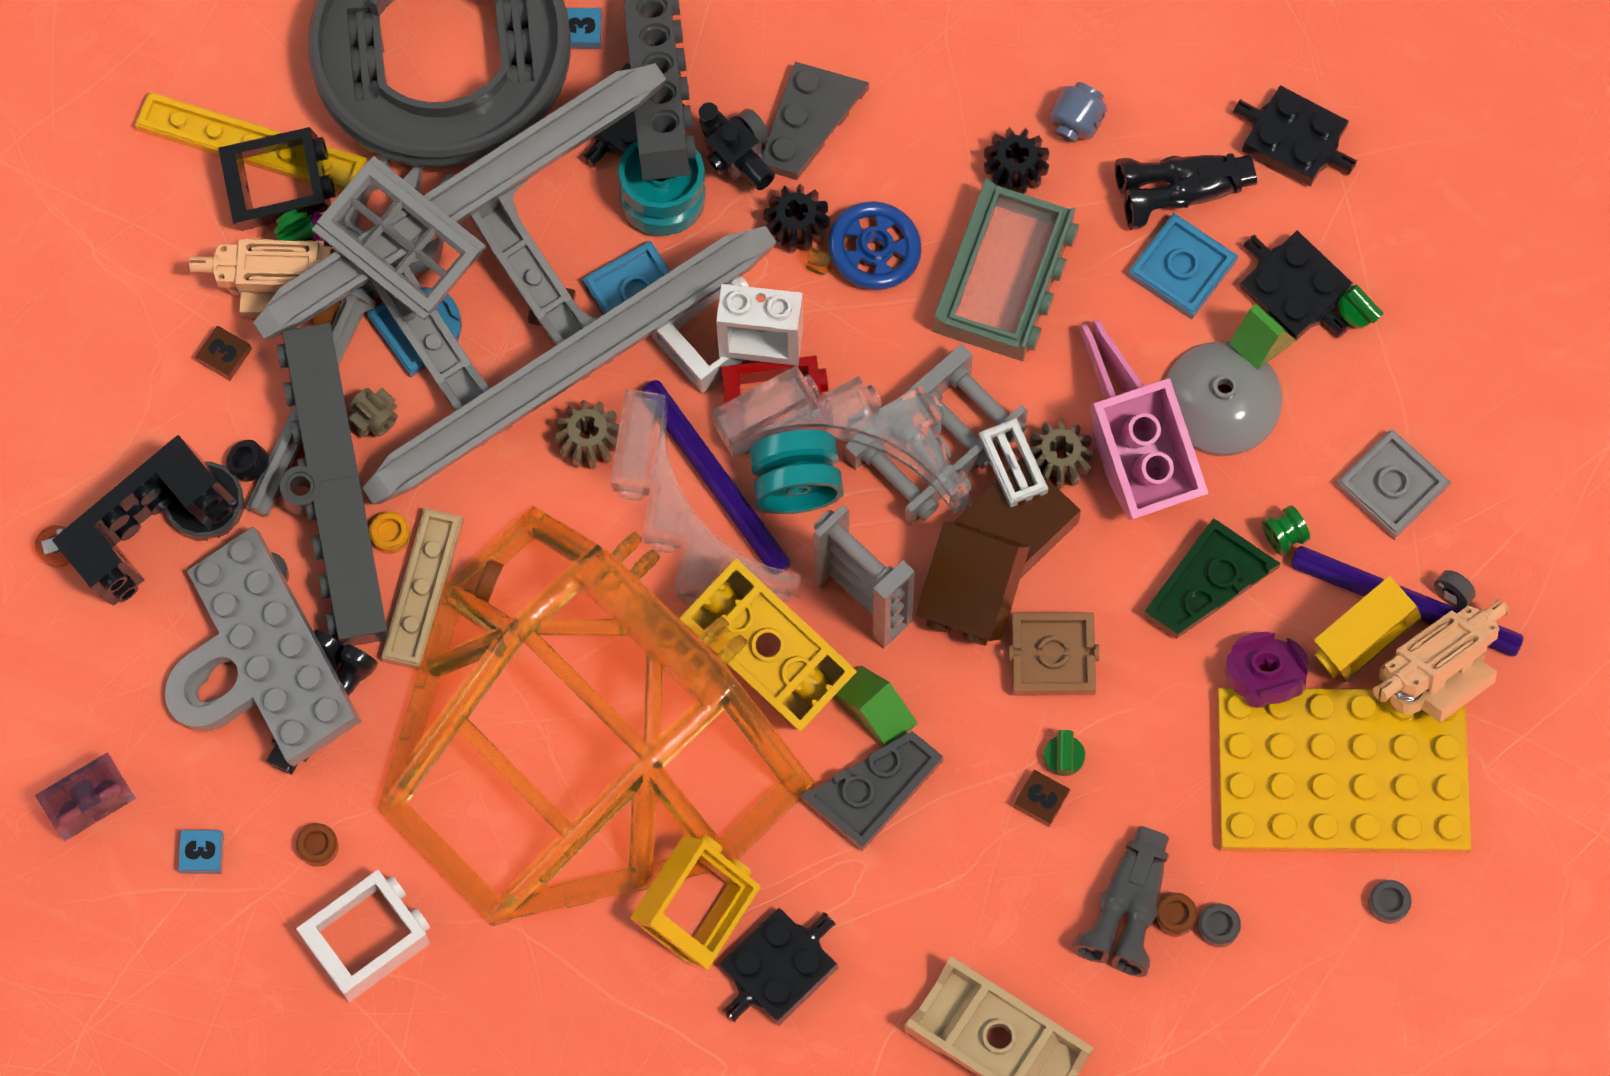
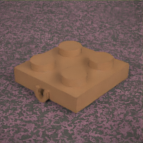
M1094 612L1012 613V645H1009L1008 649L1009 662H1013V696L1095 695V662H1099V644H1095Z

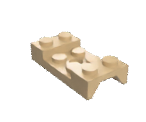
M952 956L947 961L937 982L919 1009L905 1024V1032L938 1054L944 1053L977 1076H1078L1094 1048ZM995 1027H1002L1010 1033L1011 1042L1005 1048H994L987 1041L988 1032Z

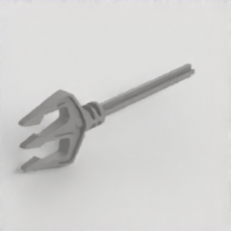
M381 156L379 160L390 168L391 160ZM414 166L403 179L418 192L420 190L423 168ZM448 173L440 184L453 177L452 173ZM370 183L357 200L366 205L371 193L379 188ZM395 201L392 202V204L389 206L386 212L382 215L381 219L393 207V205L396 203ZM351 205L338 223L357 238L367 232L356 227L362 213ZM437 237L421 251L438 264L441 259L444 240ZM417 257L409 265L413 274L430 270ZM371 281L342 299V305L331 326L338 367L363 313L374 310L377 305L373 299L379 296ZM295 405L268 459V465L260 476L246 506V509L255 512L261 517L269 516L280 492V480L283 474L292 467L302 445H294L290 421L298 420Z

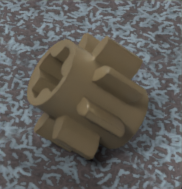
M382 387L376 394L369 388L362 390L353 398L348 407V410L352 413L349 417V420L352 422L351 426L364 438L370 431L377 437L384 435L392 428L398 418V415L393 411L397 408V405L394 403L395 399Z

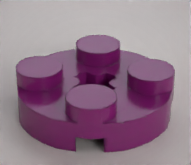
M1256 632L1245 635L1234 643L1232 652L1227 657L1225 674L1231 688L1243 696L1244 702L1247 705L1258 708L1266 704L1282 703L1303 694L1309 661L1306 652L1296 641L1287 637L1286 643L1282 640L1274 639L1275 633ZM1265 664L1268 668L1276 669L1274 671H1263L1260 669V665Z

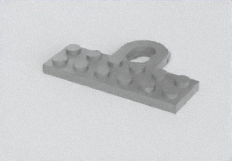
M251 527L187 570L219 634L182 658L168 677L165 688V700L168 710L177 721L195 731H212L223 727L257 704L284 758L293 767L362 722L260 531L255 527ZM222 663H235L238 676L234 687L218 699L215 698L209 702H201L198 697V691L208 681L211 672Z

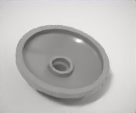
M1210 342L1190 349L1178 358L1166 376V379L1170 378L1193 448L1199 452L1214 456H1233L1245 453L1265 441L1278 422L1282 408V390L1275 371L1269 363L1256 370L1229 342ZM1226 384L1230 386L1232 391L1230 393H1222L1218 390V386Z

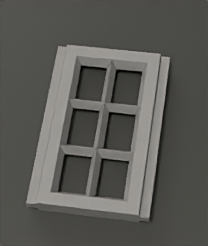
M375 156L363 166L312 228L314 233L424 321L486 248V245ZM370 183L374 184L396 202L382 219L357 200ZM351 205L377 225L363 242L338 223ZM402 208L429 228L415 245L389 225ZM383 231L409 251L396 268L369 248ZM435 234L460 253L459 257L447 271L421 251ZM416 257L441 277L428 294L402 274Z

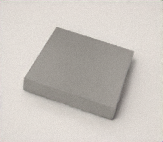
M1391 429L1337 481L1336 487L1395 540L1450 486L1451 481Z

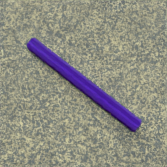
M654 380L642 389L643 398L770 573L778 576L790 567V559L662 383Z
M1304 546L1297 548L1291 564L1294 569L1364 597L1385 580ZM1399 585L1418 607L1421 620L1433 624L1451 610L1456 614L1461 611L1458 608ZM1498 625V638L1487 647L1510 656H1516L1522 646L1523 635Z

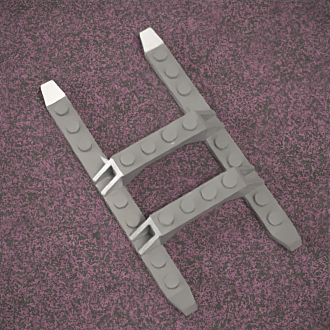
M656 63L614 72L423 195L458 224L468 217H472L475 227L555 345V347L492 388H489L436 309L424 321L338 251L280 287L265 309L254 320V325L264 339L275 338L283 334V330L294 329L306 323L371 281L376 293L455 410V412L386 457L375 474L362 487L372 504H382L415 489L481 445H485L491 438L504 430H508L514 423L582 379L585 380L597 369L605 364L608 365L614 358L719 291L721 284H730L748 272L776 244V240L766 226L728 234L599 318H593L578 307L527 232L514 204L513 197L515 192L532 176L639 108L659 91L666 78ZM404 208L401 209L389 224L413 245L429 229ZM374 228L358 237V239L363 242ZM384 231L369 247L394 268L397 267L409 252ZM435 234L428 243H430L439 236ZM408 266L402 274L424 291Z

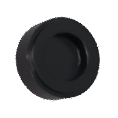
M243 440L232 447L228 453L226 465L230 470L229 472L240 481H253L265 471L268 465V454L256 441Z

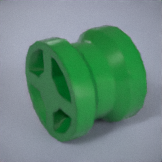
M1293 505L1283 508L1281 515L1275 518L1269 516L1261 522L1268 542L1279 555L1289 552L1290 546L1295 543L1304 544L1310 540L1309 529L1303 517Z

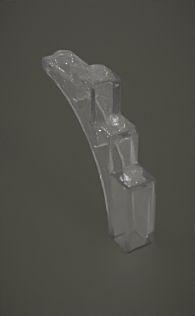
M796 365L712 410L713 425L732 457L749 451V448L755 442L781 432L794 430L825 431L835 436L836 440L858 443L883 452L911 468L937 491L953 514L968 507L969 491L972 490L970 482L961 469L955 471L948 459L951 457V453L944 439L940 435L934 437L941 433L944 411L934 395L928 397L922 386L881 407L882 402L875 388L872 385L866 387L860 376L820 396L818 387L809 374L803 376Z
M626 389L610 484L612 490L619 492L618 496L623 499L640 501L643 496H649L642 536L645 544H651V550L662 553H674L675 548L681 549L675 583L677 596L683 597V602L691 605L732 560L737 558L783 602H789L790 597L799 598L802 584L801 574L769 567L739 553L716 536L693 511L678 486L670 464L666 438L668 412L666 395Z

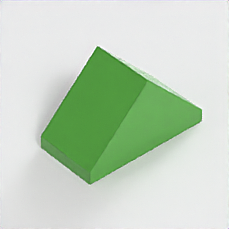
M1255 303L1248 311L1229 344L1258 370L1290 347L1296 339Z
M862 665L856 669L857 672L834 696L883 747L909 733L917 725V721L891 683Z

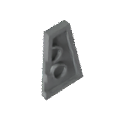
M911 731L870 754L869 758L852 768L844 769L832 776L831 780L817 788H811L802 793L800 799L863 852L943 762V756L916 733Z

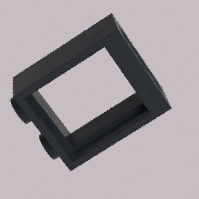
M310 127L218 148L233 224L241 231L277 223L276 220L280 216L294 209L298 213L308 212L309 215H312L314 211L325 212L331 205L330 198L336 197L333 179L330 174L325 175L323 161L328 160L325 140L323 137H318ZM303 145L313 195L253 209L243 158Z

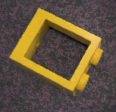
M1388 576L1314 639L1319 648V651L1314 655L1333 678L1340 673L1348 681L1421 619L1418 607L1393 578Z
M683 835L629 919L687 964L708 970L760 890L761 885L749 877L752 871L746 865L736 859L731 858L729 861L721 854L723 847L713 839L702 835L700 839ZM697 860H699L727 882L728 885L693 938L663 913Z

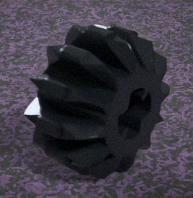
M1010 127L1006 130V138L995 134L992 137L993 146H987L984 150V158L987 160L984 163L985 174L992 175L991 182L997 186L1004 183L1005 188L1012 190L1013 187H1018L1022 194L1027 192V184L1038 188L1041 185L1040 176H1046L1049 171V164L1045 162L1049 159L1048 148L1041 147L1042 139L1040 135L1029 139V131L1026 127L1021 131L1020 135H1015Z
M800 183L796 188V192L791 193L784 186L781 189L782 198L771 195L769 198V206L771 208H766L763 212L764 220L768 222L765 226L772 236H775L778 248L789 242L792 253L797 250V244H803L804 248L810 251L812 239L822 242L825 238L823 229L830 226V217L826 215L828 204L826 201H818L819 193L816 189L808 194H804V186Z

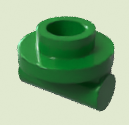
M296 209L280 216L276 220L278 226L273 231L279 241H306L316 235L312 231L315 223L308 212L298 213Z
M1357 284L1342 294L1339 299V309L1342 318L1355 328H1364L1370 323L1376 322L1384 314Z
M1071 730L1057 731V736L1048 742L1044 751V761L1048 769L1056 775L1070 776L1077 773L1084 764L1085 750L1081 742L1074 737V732Z

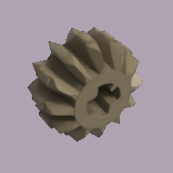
M583 399L580 404L581 410L577 411L574 407L568 405L566 408L568 418L557 419L556 425L560 431L554 434L556 444L562 445L560 454L563 458L573 456V465L579 467L584 459H586L590 468L594 469L597 465V458L600 457L603 461L609 463L611 461L609 450H620L621 443L617 437L621 436L623 431L622 426L615 423L617 420L615 411L611 410L604 413V404L600 401L595 404L593 409H589L588 402ZM587 430H593L596 435L593 437L592 434H589L590 438L586 439L582 438L581 433L584 432L588 435Z
M1063 419L1058 421L1057 429L1055 430L1050 424L1045 422L1042 425V434L1033 433L1030 438V442L1033 445L1030 449L1040 471L1049 481L1051 478L1056 479L1055 485L1058 489L1063 488L1064 479H1067L1074 486L1079 484V474L1089 475L1091 466L1088 462L1093 461L1095 458V451L1088 448L1092 441L1090 435L1079 436L1081 427L1078 423L1073 425L1070 430L1065 429L1066 424ZM1056 450H1063L1065 458H1057Z

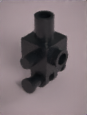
M703 104L699 108V123L710 152L707 159L712 167L720 175L726 172L735 182L744 175L757 190H763L768 187L774 180L775 173L762 161L765 156L760 141L736 115L727 120L718 111L715 104Z

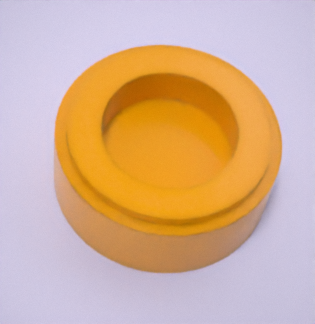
M396 512L379 514L373 519L369 528L370 538L374 547L385 554H395L406 548L411 538V531L407 520Z

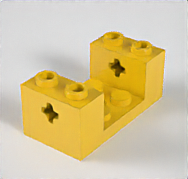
M737 558L732 560L679 617L684 624L800 732L857 672ZM767 632L775 634L780 640L779 651L771 657L762 656L756 649L758 637Z

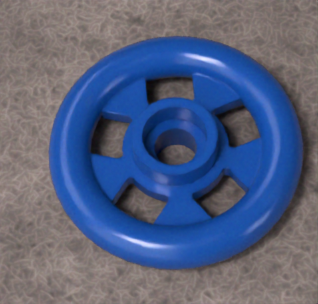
M878 201L855 204L837 217L830 230L828 243L833 264L845 279L859 287L870 290H885L896 287L906 281L919 264L921 258L919 232L913 221L903 211L890 204ZM874 217L877 226L868 227L864 230L861 229L860 219ZM894 225L904 237V239L897 243L894 242L893 237L887 231ZM845 236L857 238L855 242L856 251L845 250ZM868 244H878L881 251L874 252L870 250ZM893 253H896L903 259L902 263L895 270L886 264ZM862 260L867 264L875 265L874 274L858 269L859 261Z

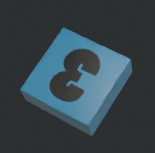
M566 8L571 33V49H601V8Z
M222 830L180 831L178 866L180 874H222L224 842Z

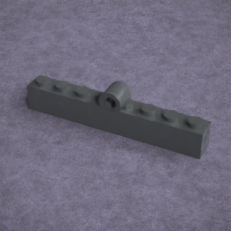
M325 323L283 330L284 344L277 345L281 369L289 368L291 382L283 383L287 406H296L298 420L290 421L294 445H303L305 458L297 459L298 466L290 468L283 474L280 480L282 503L293 514L307 515L308 522L317 521L319 535L311 536L315 560L323 559L326 574L318 576L322 599L331 598L333 613L325 614L329 636L338 637V642L344 646L345 644L356 646L384 641L388 637L331 324ZM297 486H306L310 489L303 496L295 495L292 492Z

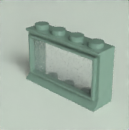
M985 178L936 309L933 332L1023 362L1027 350L1035 351L1042 328L1036 327L1040 314L1047 316L1054 298V293L1049 292L1052 281H1060L1067 259L1061 256L1065 245L1072 247L1079 229V224L1074 223L1075 208L1068 209L997 186Z

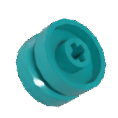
M638 140L627 148L620 159L618 169L619 198L623 215L632 226L647 234L667 236L681 233L697 221L704 209L706 192L704 184L705 168L701 154L696 148V158L688 159L690 175L644 181L641 172Z
M820 430L781 432L767 436L755 442L749 448L752 474L758 477L754 482L757 508L764 512L773 514L810 512L827 507L837 502L844 495L841 471L834 467L838 462L836 438L829 432Z

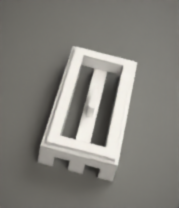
M1017 418L979 432L981 444L1010 508L1018 505L1020 501L1025 500L1027 502L1032 500L1033 496L1038 494L1042 496L1048 493V487ZM1011 431L1035 485L1031 487L1028 486L1005 433ZM995 436L1020 489L1018 492L1014 491L991 440Z

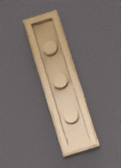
M424 508L381 656L383 662L422 671L463 528L464 518L462 516Z

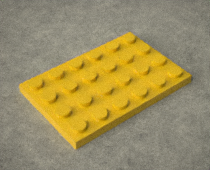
M1218 688L1221 851L1469 854L1472 850L1465 705L1442 722H1438L1422 709L1414 714L1401 713L1391 706L1390 698L1386 702H1380V698L1377 699L1374 696L1373 689H1305L1302 695L1288 701L1266 704L1263 707L1256 708L1247 705L1244 702L1243 696L1236 693L1232 688Z

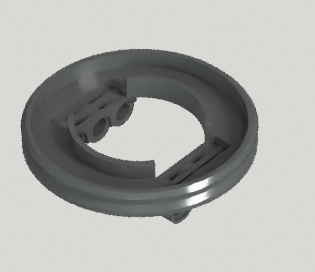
M317 0L314 5L308 32V56L316 88L325 108L340 128L357 143L375 154L402 164L442 168L467 165L478 161L548 114L560 95L570 65L571 33L564 0H491L495 3L502 68L485 86L466 97L447 102L419 101L406 97L387 85L380 15L394 0Z

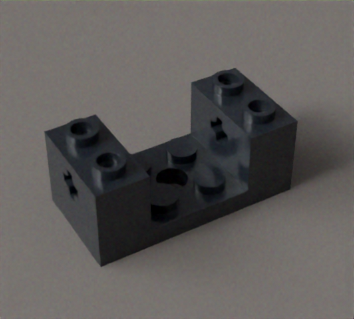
M177 435L53 538L52 541L89 587L112 605H115L118 602H125L138 591V585L145 580L116 545L121 540L126 541L132 538L140 530V524L152 514L157 515L163 512L171 504L173 496H176L183 506L206 527L212 523L217 524L227 518L232 511L231 507L238 501L202 457Z

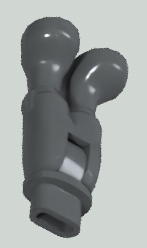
M1139 826L1137 828L1134 840L1127 842L1126 852L1118 862L1107 888L1100 894L1099 909L1101 913L1091 929L1078 934L1074 941L1072 951L1075 954L1089 961L1106 962L1113 946L1119 920L1126 914L1127 925L1117 945L1112 965L1117 970L1132 976L1143 977L1147 975L1150 967V958L1144 948L1146 929L1152 925L1155 917L1158 915L1157 902L1163 881L1164 863L1169 857L1165 852L1169 836L1147 827Z

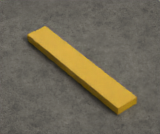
M152 92L148 93L135 124L139 132L220 156L218 150L220 147L283 133ZM303 145L243 158L244 164L311 184ZM326 146L328 160L323 161L325 175H331L335 192L341 193L368 161L365 157Z

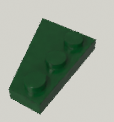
M1213 518L1151 601L1143 616L1177 639L1279 568L1280 562Z

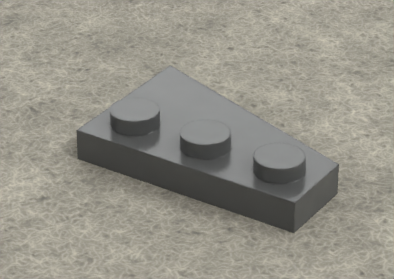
M795 62L763 152L765 158L762 161L775 174L798 180L825 146L827 138L838 125L840 126L849 115L850 109L858 99H862L869 90V82Z

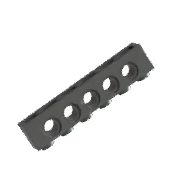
M624 0L630 69L656 63L666 78L662 88L635 110L643 181L690 175L688 159L696 158L694 135H686L685 132L686 129H693L690 105H682V101L690 100L687 76L679 77V72L686 71L684 48H676L677 43H683L681 19L673 20L674 15H680L679 0Z

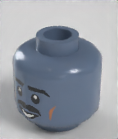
M1077 82L1075 86H1065L1049 114L1050 120L1057 127L1055 133L1072 143H1076L1078 138L1091 139L1096 134L1107 113V106L1102 101L1104 95L1097 89L1081 82Z

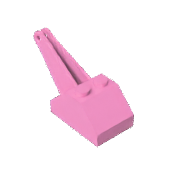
M1098 319L1092 321L1095 337L1104 358L1124 391L1123 394L1116 396L1094 336L1087 324L1080 325V335L1092 362L1104 399L1090 405L1096 447L1108 483L1128 520L1209 494L1170 378L1144 386Z

